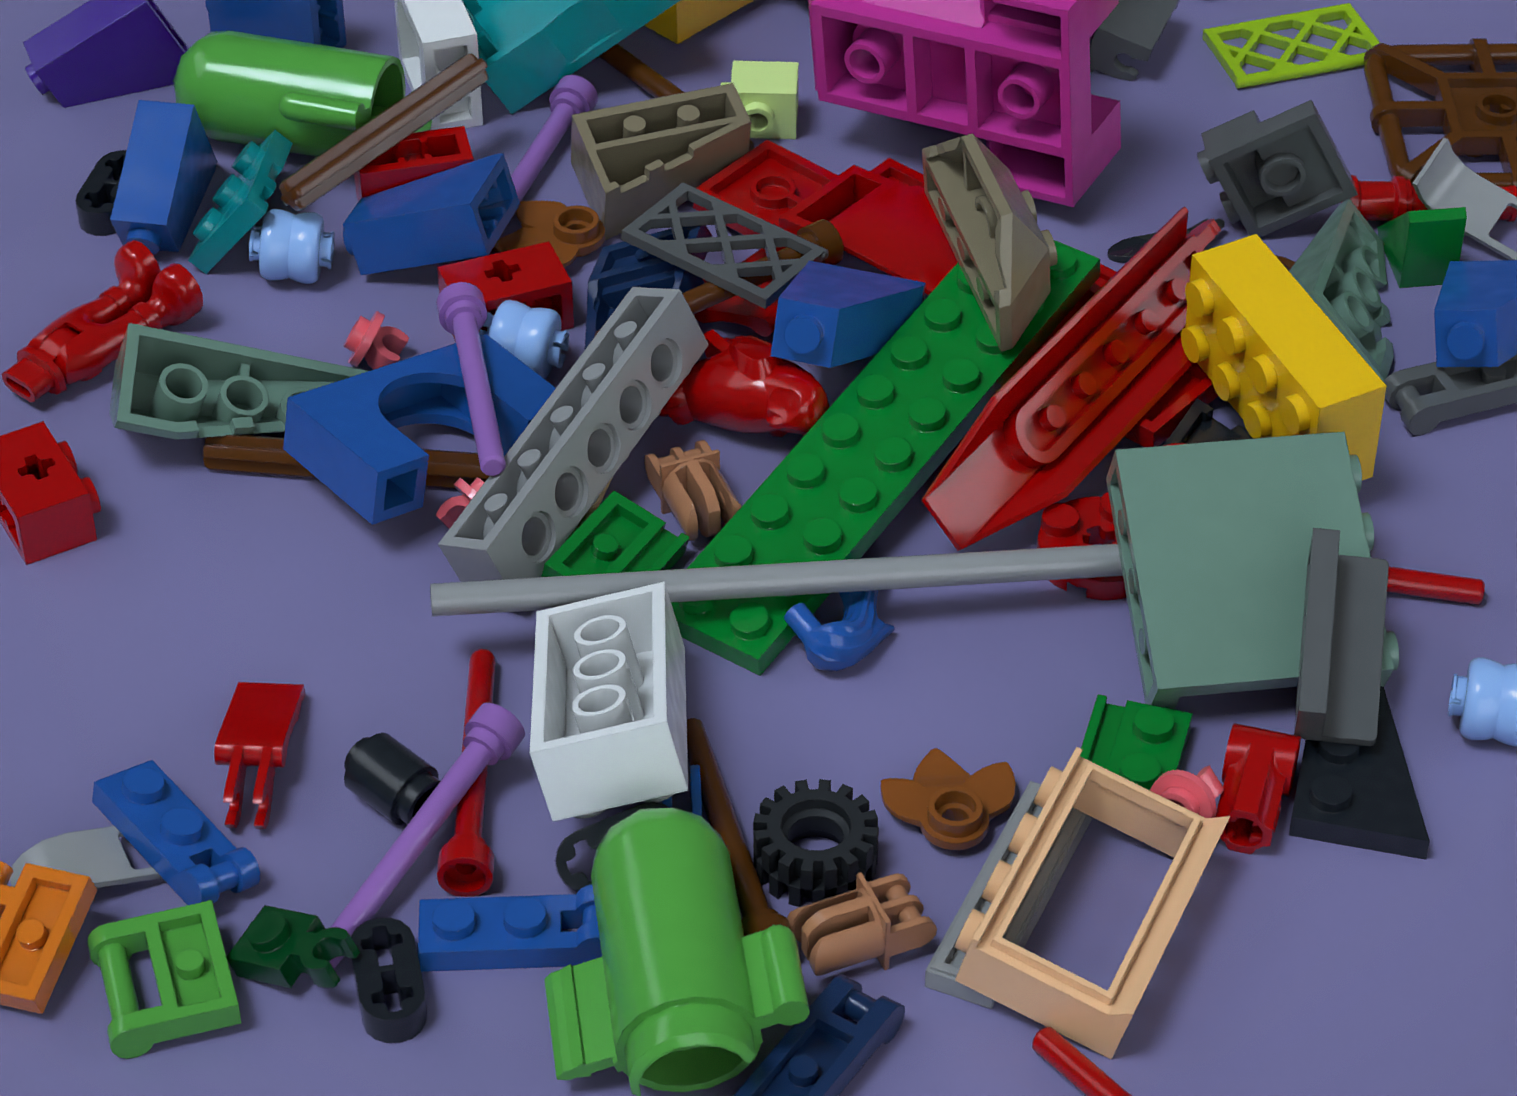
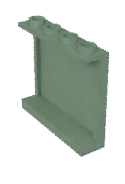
M1345 431L1115 450L1106 482L1145 704L1175 710L1179 698L1185 696L1298 687L1307 562L1313 528L1340 530L1338 555L1371 558L1370 551H1372L1374 546L1372 518L1368 512H1361L1358 493L1362 486L1361 464L1356 454L1349 455ZM1385 627L1380 685L1382 687L1385 686L1394 670H1397L1399 665V647L1396 635L1393 631H1386Z

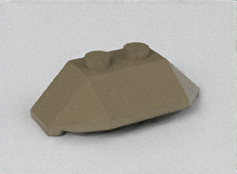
M974 134L961 136L923 148L924 190L1000 351L1013 349L1051 292L1050 266L1057 264V251L1053 237L1048 229L1040 231L1037 225L1036 207L1028 190L1020 191L1009 168Z

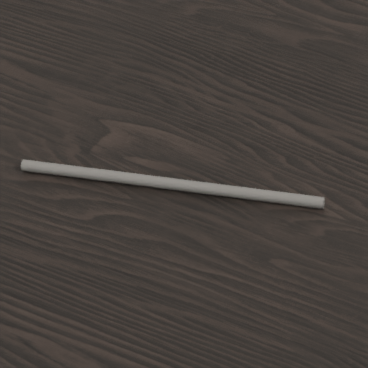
M1104 544L430 584L431 614L432 617L544 610L664 581L671 602L1110 577L1123 576L1118 545Z

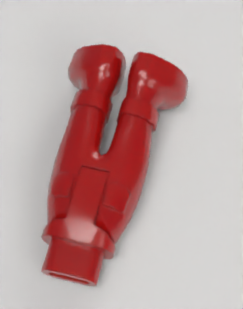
M136 240L127 242L118 249L114 257L115 273L119 281L118 286L109 287L99 294V297L95 300L75 307L41 330L26 347L17 352V363L2 373L3 382L12 392L29 402H35L47 392L58 395L67 391V384L87 381L96 377L102 372L104 367L118 358L128 323L162 329L186 322L201 311L203 295L194 276L185 267L177 263H172L163 270H160L154 255L144 244Z

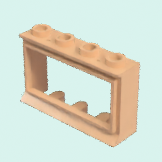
M1076 747L1063 771L1051 766L1033 802L1043 808L1038 818L1027 812L1023 816L1008 847L1009 851L1017 854L1013 864L1010 865L999 860L981 897L991 903L986 914L973 908L954 946V948L966 953L955 981L1046 1027H1052L1058 1033L1112 1059L1230 816L1205 818L1081 757L1082 749ZM1072 808L1174 857L1108 991L1003 938Z

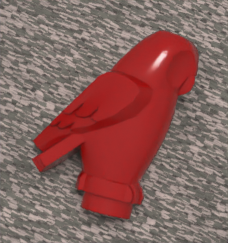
M711 329L704 333L709 344L704 351L707 358L694 364L688 376L678 386L659 415L672 418L673 422L677 425H685L693 420L737 432L768 433L774 437H783L788 432L805 435L829 409V402L825 390L811 373L786 359L771 357V343L751 335L736 336L735 339L723 338L714 329Z

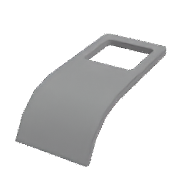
M1443 138L1412 183L1418 198L1428 210L1466 207L1467 221L1464 234L1509 260H1517L1516 251L1489 236L1490 231L1507 206H1513L1517 209V197L1465 166L1453 152L1449 140Z
M115 826L68 832L42 840L22 853L11 866L13 874L10 878V883L12 887H15L25 863L90 876L96 888L162 877L153 867L133 869L119 840L120 837L124 836Z

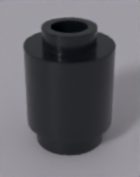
M384 732L360 739L349 750L344 762V784L346 788L397 825H401L404 822L408 825L441 781L438 779L436 768L391 735Z

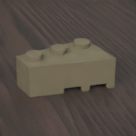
M733 83L572 115L571 165L589 207L598 214L599 220L605 227V241L620 234L622 229L681 183L697 188L749 152L751 120Z

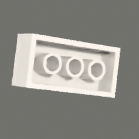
M665 581L536 611L530 756L552 821L571 817L591 818L603 813L606 809L641 801L645 803L661 802L673 794L688 791L685 647Z

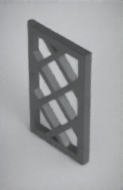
M681 183L621 230V240L764 309L779 298L809 260L821 263L829 256L827 249L686 183ZM689 200L709 211L678 212L677 208ZM738 223L759 234L728 236L725 224ZM715 225L717 237L684 238L682 227ZM656 228H671L674 240H660L646 232ZM776 247H789L804 254V256L800 259L779 260ZM765 248L768 261L735 263L732 250ZM721 251L724 264L712 265L689 253ZM772 275L773 281L762 289L739 277Z

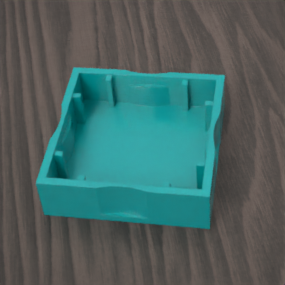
M680 0L462 1L477 32L479 59L483 58L488 65L485 69L488 74L486 83L508 111L514 114L558 84L561 78L573 74Z

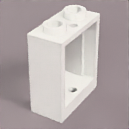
M394 0L399 59L411 91L420 87L466 54H473L479 59L477 32L462 0ZM481 86L432 119L431 130L458 126L470 128L483 125Z

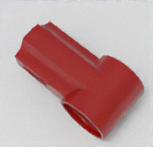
M1233 723L1221 781L1224 783V790L1220 795L1215 817L1230 816L1220 837L1228 850L1252 854L1256 849L1271 846L1281 811L1283 795L1289 797L1291 793L1301 736Z

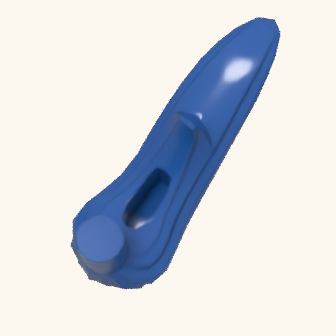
M879 590L840 592L839 595L843 602L844 612L842 621L821 625L804 603H798L786 612L784 616L785 622L803 643L807 660L816 669L833 672L849 668L869 655L885 638L892 634L895 630L894 626L885 624L877 615V596Z

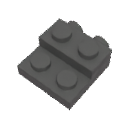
M1312 99L1260 122L1255 110H1252L1201 133L1205 150L1198 152L1197 157L1203 173L1210 184L1220 182L1224 191L1220 192L1219 195L1229 220L1232 224L1241 221L1249 236L1257 234L1259 237H1262L1358 195L1355 182Z

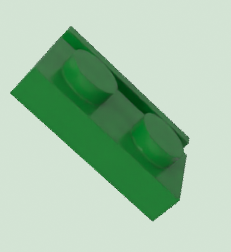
M613 491L544 564L541 577L670 570L685 554L690 537L684 533L677 537L664 529L665 521L618 492Z
M1098 694L1083 739L1080 756L1150 790L1153 783L1163 773L1171 770H1180L1191 732L1193 713L1127 700L1125 707L1108 704L1107 696Z

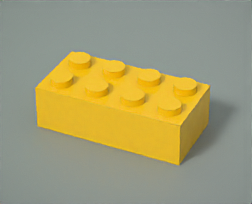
M1257 234L1193 254L1190 282L1185 287L1187 313L1185 328L1181 331L1182 347L1188 359L1193 363H1198L1211 379L1217 395L1224 401L1228 400L1240 415L1249 435L1255 439L1345 431L1349 455L1356 454L1359 458L1362 481L1373 477L1387 385Z

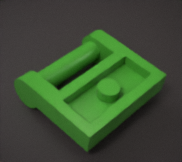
M212 900L106 923L96 927L89 934L87 944L90 958L101 969L112 1021L107 1027V1035L110 1049L114 1055L126 1059L136 1058L148 1052L155 1043L241 1024L239 1004ZM148 950L161 1005L140 1010L129 959L133 953Z

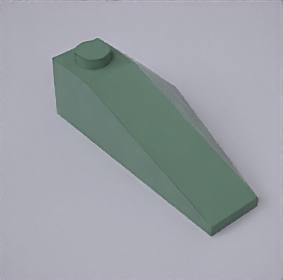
M1347 199L1338 205L1289 272L1384 382L1388 376L1394 354L1393 344L1386 337L1382 339L1381 327L1390 322L1389 308L1381 303L1378 292L1380 288L1387 285L1383 241L1353 202Z
M128 323L115 364L109 415L114 428L175 440L285 431L288 397L368 371Z

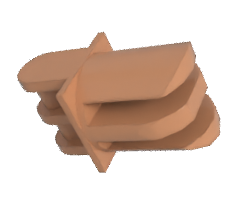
M705 440L697 441L695 448L683 451L680 447L671 448L669 455L657 458L654 453L645 455V470L650 483L661 500V513L672 512L684 534L690 537V541H695L698 538V529L704 537L717 535L721 530V518L727 524L742 507L720 471V451L718 449L712 451Z
M862 872L856 874L855 890L808 904L789 912L787 919L796 940L801 943V949L807 960H809L815 976H821L876 957L883 969L887 970L889 969L890 957L922 947L934 938L937 932L936 925L930 917L921 916L924 910L923 904L916 895L908 894L911 885L905 875L896 873L867 882Z

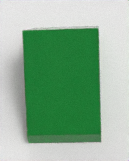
M1466 207L1408 211L1378 227V236L1383 241L1384 253L1399 288L1443 284L1450 261H1460L1467 221Z

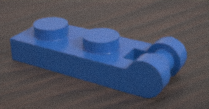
M153 760L94 781L92 803L187 905L209 900L215 903L219 899V893L229 889L233 893H240L259 884L260 869L251 851L245 847L237 849Z
M592 885L581 888L576 894L419 899L418 959L421 972L565 967L570 963L574 966L602 957ZM562 929H578L572 932H562Z

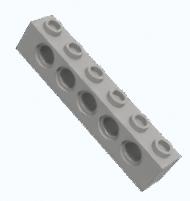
M631 288L504 456L506 462L504 471L499 475L489 476L438 544L460 582L536 578L541 576L544 564L566 542L589 508L597 501L600 493L622 463L629 457L632 449L651 423L659 416L662 408L684 378L688 376L694 364L709 345L680 289Z

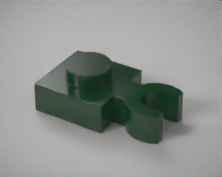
M264 905L226 958L237 977L291 988L301 973L309 974L317 986L332 988L338 985L340 979L329 961L339 956L356 959L360 951L345 929L339 927L325 929L321 920L316 915Z

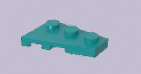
M274 130L260 146L253 141L246 145L231 167L238 172L237 176L231 174L212 199L219 206L216 210L212 207L194 229L192 235L199 239L188 261L203 273L207 274L267 212L269 204L265 200L269 199L274 193L277 186L274 180L283 170L293 144L278 131Z

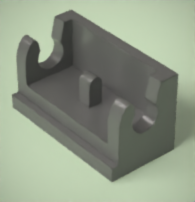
M1119 0V4L1094 33L1090 45V72L1093 73L1095 69L1117 79L1135 80L1139 71L1132 66H1125L1120 63L1117 55L1124 53L1131 56L1132 59L1148 61L1152 50L1174 10L1179 5L1180 0Z

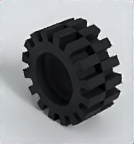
M807 779L795 781V793L792 794L784 785L774 790V801L765 797L759 804V813H755L753 820L754 867L757 868V875L761 885L769 883V894L777 899L786 891L789 892L788 904L800 907L803 897L812 898V903L824 900L826 897H833L846 893L848 890H855L857 873L862 872L866 881H872L876 875V865H878L879 827L876 811H869V800L863 795L853 800L852 787L842 783L837 792L831 791V780L819 779L818 789H809ZM807 837H823L837 842L838 845L825 850H808L794 845L793 842Z

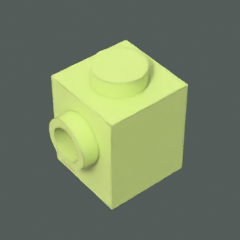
M733 60L731 82H721L720 85L734 84L751 120L750 138L796 139L799 62Z

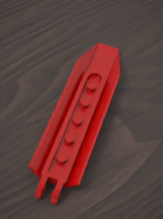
M1186 207L1181 208L990 398L921 499L957 551L1067 497L1194 364L1186 356L1181 343V331L1185 328L1187 313L1185 287L1190 282L1192 255L1205 251L1204 248L1221 231L1214 218L1200 224L1186 236L1189 211Z

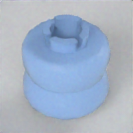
M281 209L269 210L265 213L262 226H256L255 224L251 229L249 261H259L260 274L266 280L277 281L290 278L299 283H315L319 279L321 267L332 268L335 232H324V219L318 213L305 212L295 215Z
M514 300L503 301L498 306L495 315L487 312V319L483 326L488 327L487 331L480 329L479 335L486 333L544 379L550 374L553 365L557 368L563 366L566 355L560 353L561 350L568 352L570 333L566 330L564 332L561 331V317L558 312L549 308H530Z
M1484 657L1472 659L1469 663L1466 677L1458 676L1456 673L1453 675L1448 716H1460V733L1467 739L1487 740L1494 738L1501 743L1517 746V663L1502 665L1499 662Z

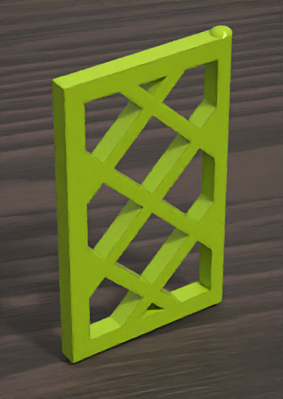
M1350 3L1203 29L1202 36L1237 89L1365 66V53L1348 55L1343 53L1348 44L1368 51L1380 43ZM1344 19L1348 27L1341 29L1324 24V22ZM1291 28L1300 30L1294 39L1271 33ZM1311 34L1337 41L1332 49L1306 43ZM1235 38L1248 39L1242 48L1223 42L1224 40ZM1262 43L1283 49L1285 52L1277 59L1256 53L1254 50ZM1296 54L1321 60L1299 65L1291 63ZM1247 63L1267 70L1246 74L1242 66Z

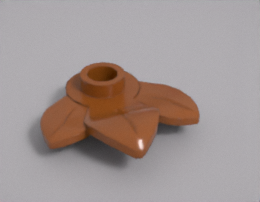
M520 201V206L515 214L522 228L499 238L492 250L495 253H500L550 241L565 268L572 264L577 257L586 256L603 245L605 241V227L599 220L598 214L586 206L574 205L567 207L563 203L555 201Z
M934 748L928 752L916 768L913 780L902 778L881 780V798L885 808L893 816L907 823L919 826L925 838L932 844L948 850H963L979 844L988 833L989 820L1011 807L1014 801L1016 782L1014 773L1007 762L988 765L970 775L943 751Z

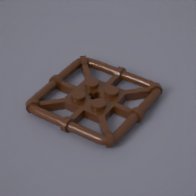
M1471 38L1469 44H1408L1389 46L1379 43L1365 53L1364 75L1373 107L1370 112V122L1374 132L1380 135L1388 170L1392 177L1404 176L1405 179H1410L1411 185H1413L1412 183L1442 140L1440 139L1409 161L1401 130L1403 127H1443L1445 135L1443 138L1449 140L1452 150L1457 157L1460 155L1467 157L1499 155L1504 172L1476 174L1497 186L1516 185L1517 187V72H1496L1495 65H1517V43L1488 44L1486 38ZM1469 65L1470 70H1474V72L1445 73L1432 66ZM1390 74L1434 96L1435 101H1394L1388 75Z

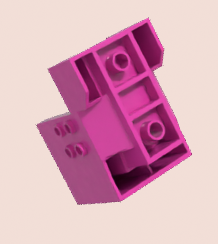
M808 0L815 90L818 91V100L964 135L974 134L977 138L986 139V147L1009 168L1020 191L1028 190L1032 198L1074 207L1121 149L1120 101L1091 94L1090 41L1098 27L1119 4V0Z

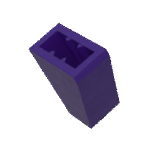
M89 0L23 42L31 64L25 67L29 78L42 95L51 91L63 108L174 85V77L180 59L189 49L154 0Z

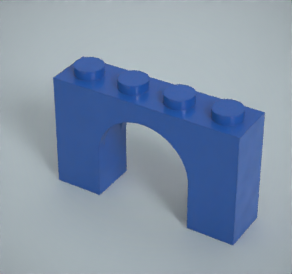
M485 333L480 335L505 456L556 388ZM456 343L288 397L283 450L372 525L422 508L429 454L397 428L413 424H439L455 427L474 435Z

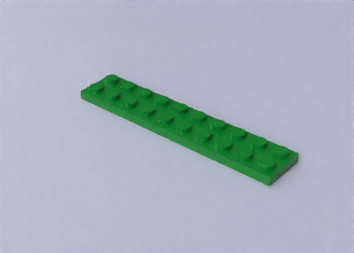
M1054 240L1057 251V264L1050 266L1051 292L1013 349L1002 352L959 263H957L687 569L860 559L966 435L990 398L1034 355L1100 277V258ZM831 593L671 602L682 638L761 676L796 635L784 620L786 612L794 605L804 603L814 614Z

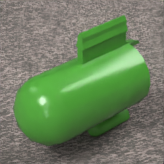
M230 30L210 32L195 41L182 55L174 77L176 103L192 104L195 106L207 137L217 141L247 145L253 141L260 146L276 130L293 143L290 153L318 157L406 96L404 69L400 59L394 56ZM432 120L415 132L431 130Z
M678 808L640 809L610 828L596 849L591 872L602 957L574 966L570 963L544 978L557 1080H571L579 1077H589L591 1073L614 1066L617 1072L623 1071L628 1076L631 1092L636 1096H641L640 1084L657 1091L689 1092L714 1087L736 1077L755 1060L763 1042L761 1029L776 1024L795 1025L803 1022L808 1017L810 1010L796 937L784 925H772L766 930L744 936L729 850L721 835L702 816Z

